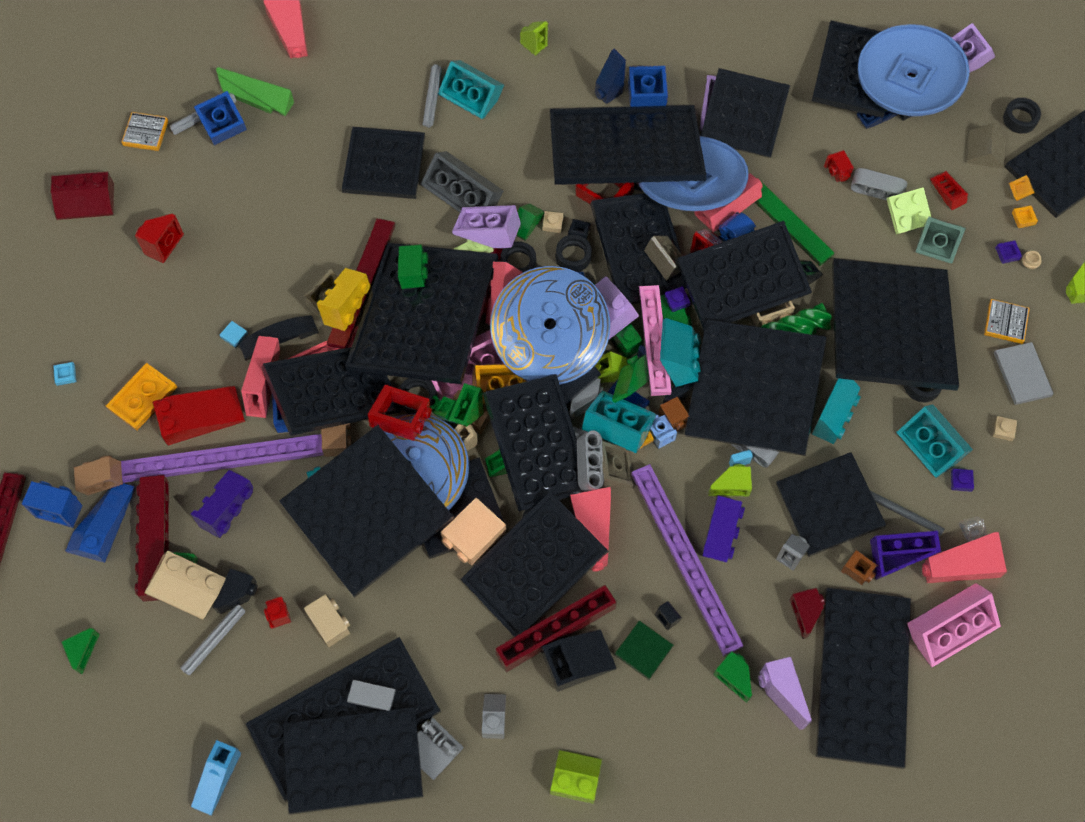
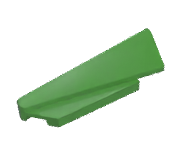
M217 67L216 69L223 93L226 91L229 94L232 93L238 101L269 114L275 110L283 116L287 115L294 104L292 92L289 89Z

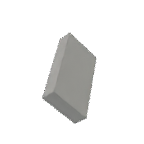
M353 680L347 702L389 711L391 710L396 690Z

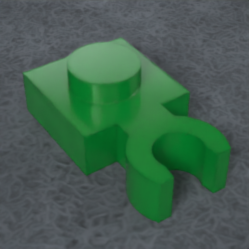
M433 396L432 399L435 400V404L430 406L432 412L437 417L449 421L456 401L444 396L442 400L437 396Z

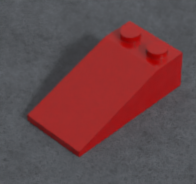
M235 386L172 395L153 401L160 432L167 446L245 422Z

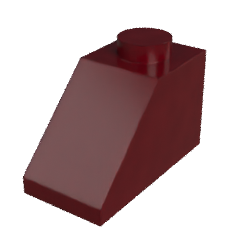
M817 588L794 593L789 599L803 639L810 635L825 605L823 595L818 592Z

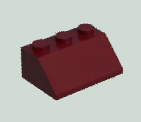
M109 172L51 176V197L57 220L113 216L114 182Z

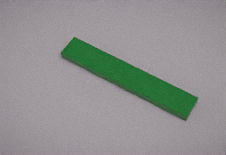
M761 181L762 197L755 201V203L775 223L784 221L791 239L819 266L833 257L835 252Z

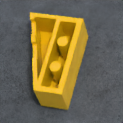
M345 268L334 281V284H336L332 290L328 289L325 292L326 298L323 301L319 300L317 302L324 325L346 331L348 325H351L353 322L354 313L360 308L364 294L368 293L370 288L367 274Z

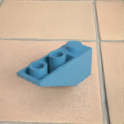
M216 740L206 761L191 805L192 808L212 816L241 755L237 748Z

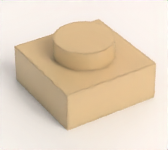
M545 211L543 231L561 233L563 213Z
M997 416L994 422L992 437L1013 441L1015 439L1017 420Z

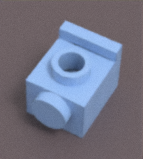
M656 415L649 431L655 440V445L659 449L675 441L677 431L673 429L665 415L661 417Z

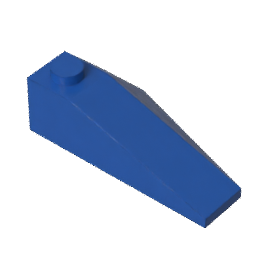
M123 483L122 485L110 488L74 530L65 551L105 563L136 487Z

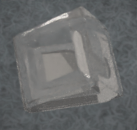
M976 516L959 522L967 542L987 535L983 518Z

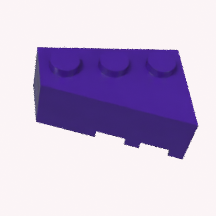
M228 470L214 486L216 491L210 498L206 496L202 500L205 504L199 511L193 510L191 516L201 529L218 538H221L223 534L228 532L231 526L230 522L234 516L237 517L239 515L242 504L253 493V486L250 480L231 470Z
M722 496L716 497L702 556L727 562L728 559L732 560L735 547H731L732 541L738 537L740 527H737L738 518H743L745 507H742L741 501Z
M938 531L878 535L870 539L873 562L877 565L874 569L876 573L875 580L941 552Z

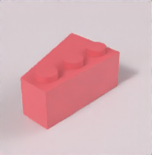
M493 262L492 264L494 274L493 280L490 281L492 290L491 298H488L485 321L488 325L491 322L495 301L503 288L511 280L523 273L507 262Z

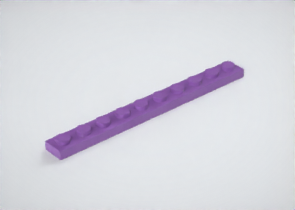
M317 434L121 461L123 483L140 481V477L165 475V477L323 456L322 435Z
M649 464L633 471L631 475L723 656L728 655L731 651L735 652L743 648V644L651 465Z

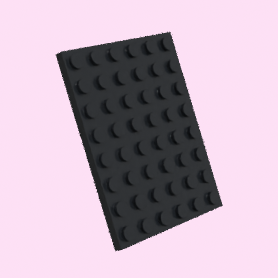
M694 105L550 109L554 185L706 181V169Z
M387 243L345 365L348 371L462 384L489 293L490 281L493 279L494 268H492L493 262H498V254L422 246L423 251L428 254V263L425 264L428 271V279H425V287L401 289L398 279L399 246L410 245Z
M833 258L832 282L836 378L957 391L959 388V376L948 270Z

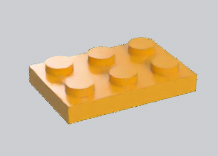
M146 363L113 397L106 407L138 431L155 412L153 401L169 397L176 390L177 385Z

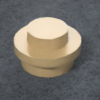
M1028 251L1022 256L1023 265L1029 269L1038 268L1042 262L1041 255L1037 251Z

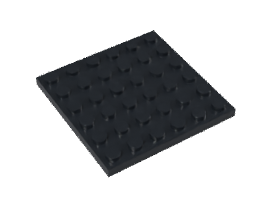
M707 320L699 358L701 371L698 372V381L694 383L685 436L806 456L827 337Z
M376 425L279 500L354 598L455 519L379 425Z

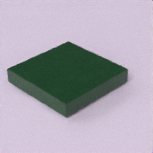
M639 620L614 655L650 680L674 645Z

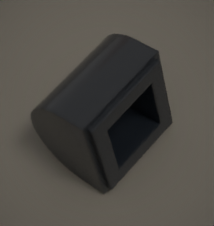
M573 219L568 235H580L587 240L591 223Z
M669 601L659 606L655 613V616L666 630L671 629L682 619Z

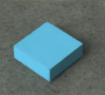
M231 321L221 332L220 338L236 348L239 342L247 336L248 332Z
M74 362L53 365L54 380L57 386L77 382Z
M751 450L731 455L729 465L750 464L753 457Z

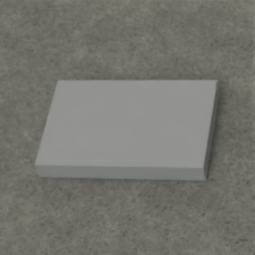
M1032 342L995 350V358L1014 405L1053 396L1054 393Z

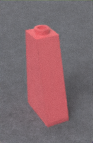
M263 0L266 13L289 57L301 58L308 56L300 0Z
M749 173L746 188L737 199L716 209L694 211V214L712 232H715L733 214L738 211L741 213L762 197V183L759 178Z
M258 336L241 390L246 416L266 418L272 392L262 371L263 363L278 361L280 355L278 338Z
M606 487L570 495L573 515L608 550L611 488ZM608 553L591 569L593 572L601 571L607 566Z
M999 532L991 533L928 557L922 565V574L926 577L927 583L1001 578L1007 572Z

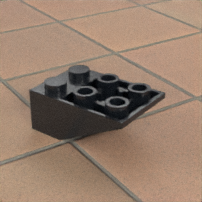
M601 629L560 639L542 646V655L557 692L617 669Z

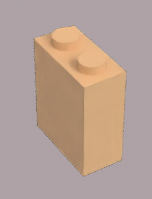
M475 498L441 531L442 543L448 549L453 548L457 552V557L463 563L468 562L472 566L506 532V524L481 501Z

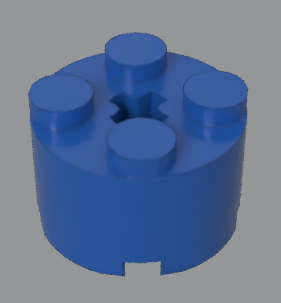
M738 211L719 226L721 233L719 239L724 242L753 232L756 225L746 214L742 212L739 214Z

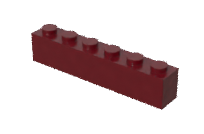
M165 475L140 477V484L136 487L137 496L139 497V504L136 505V513L139 516V523L136 524V534L139 536V543H136L135 546L136 554L138 555V563L135 564V572L138 575V583H135V593L143 602L158 601V599L144 592L162 556L169 551V481Z
M605 584L495 648L496 656L507 673L541 653L542 646L567 638L616 608L617 602Z

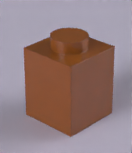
M678 397L660 405V416L665 415L674 430L680 431L686 427L689 415Z

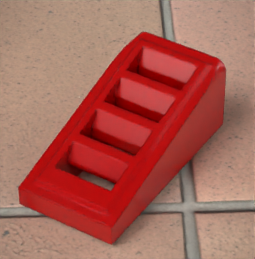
M947 171L930 179L951 210L967 203L968 193Z

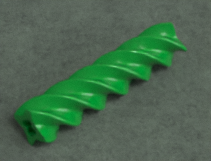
M820 303L812 309H804L795 315L783 317L777 322H769L763 325L762 328L815 335L819 328L824 330L831 329L830 320L832 316L827 312L824 304Z

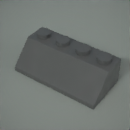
M447 151L435 153L420 184L459 212H461L462 207L496 206L504 192Z

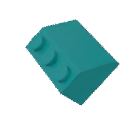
M461 60L450 61L438 95L484 119L497 103L504 84Z
M666 318L663 319L660 361L676 387L698 381V372L701 371L699 364L700 345L702 344L699 333L696 334L692 326Z
M837 380L812 435L832 444L835 443L837 438L841 440L846 430L843 428L845 422L849 423L854 413L850 410L852 406H857L861 398L858 395L860 386L854 380Z
M602 390L586 410L582 430L587 432L597 431L608 442L637 453L649 433L656 414L623 399L614 403L612 401L613 395Z
M933 404L924 406L896 432L935 478L956 465L973 450Z

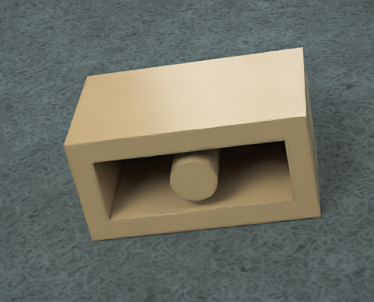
M325 594L306 606L304 610L329 648L350 634L347 627L351 625L344 615L339 616L336 611L339 607L333 598L329 600Z

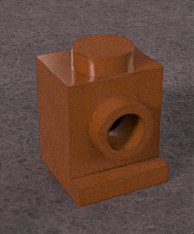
M856 550L840 572L846 573L856 582L863 585L865 581L870 583L876 575L873 570L877 565Z

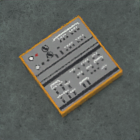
M132 112L122 139L123 146L159 151L168 124V118Z
M991 299L988 306L984 335L1023 344L1026 335L1029 307Z

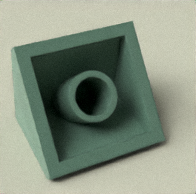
M928 216L922 228L915 252L952 264L966 228Z

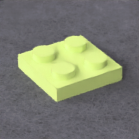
M924 187L886 198L896 234L923 227L928 216L931 217Z

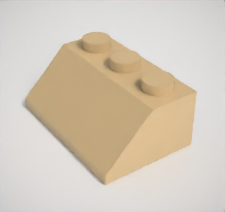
M167 551L162 556L144 593L203 620L216 600L226 578Z

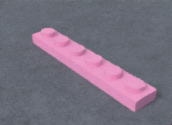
M659 285L640 286L639 295L651 396L671 395L670 376L660 361L663 316Z

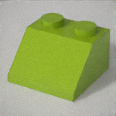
M559 750L550 794L593 804L602 759Z

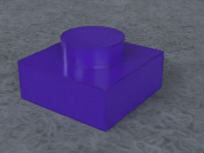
M1015 240L997 244L995 247L1002 264L1018 261L1022 257Z
M683 287L665 292L664 297L671 312L690 306V300Z
M952 469L951 490L972 492L974 490L973 470Z

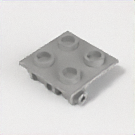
M434 718L429 722L426 721L418 733L421 769L434 780L464 747Z

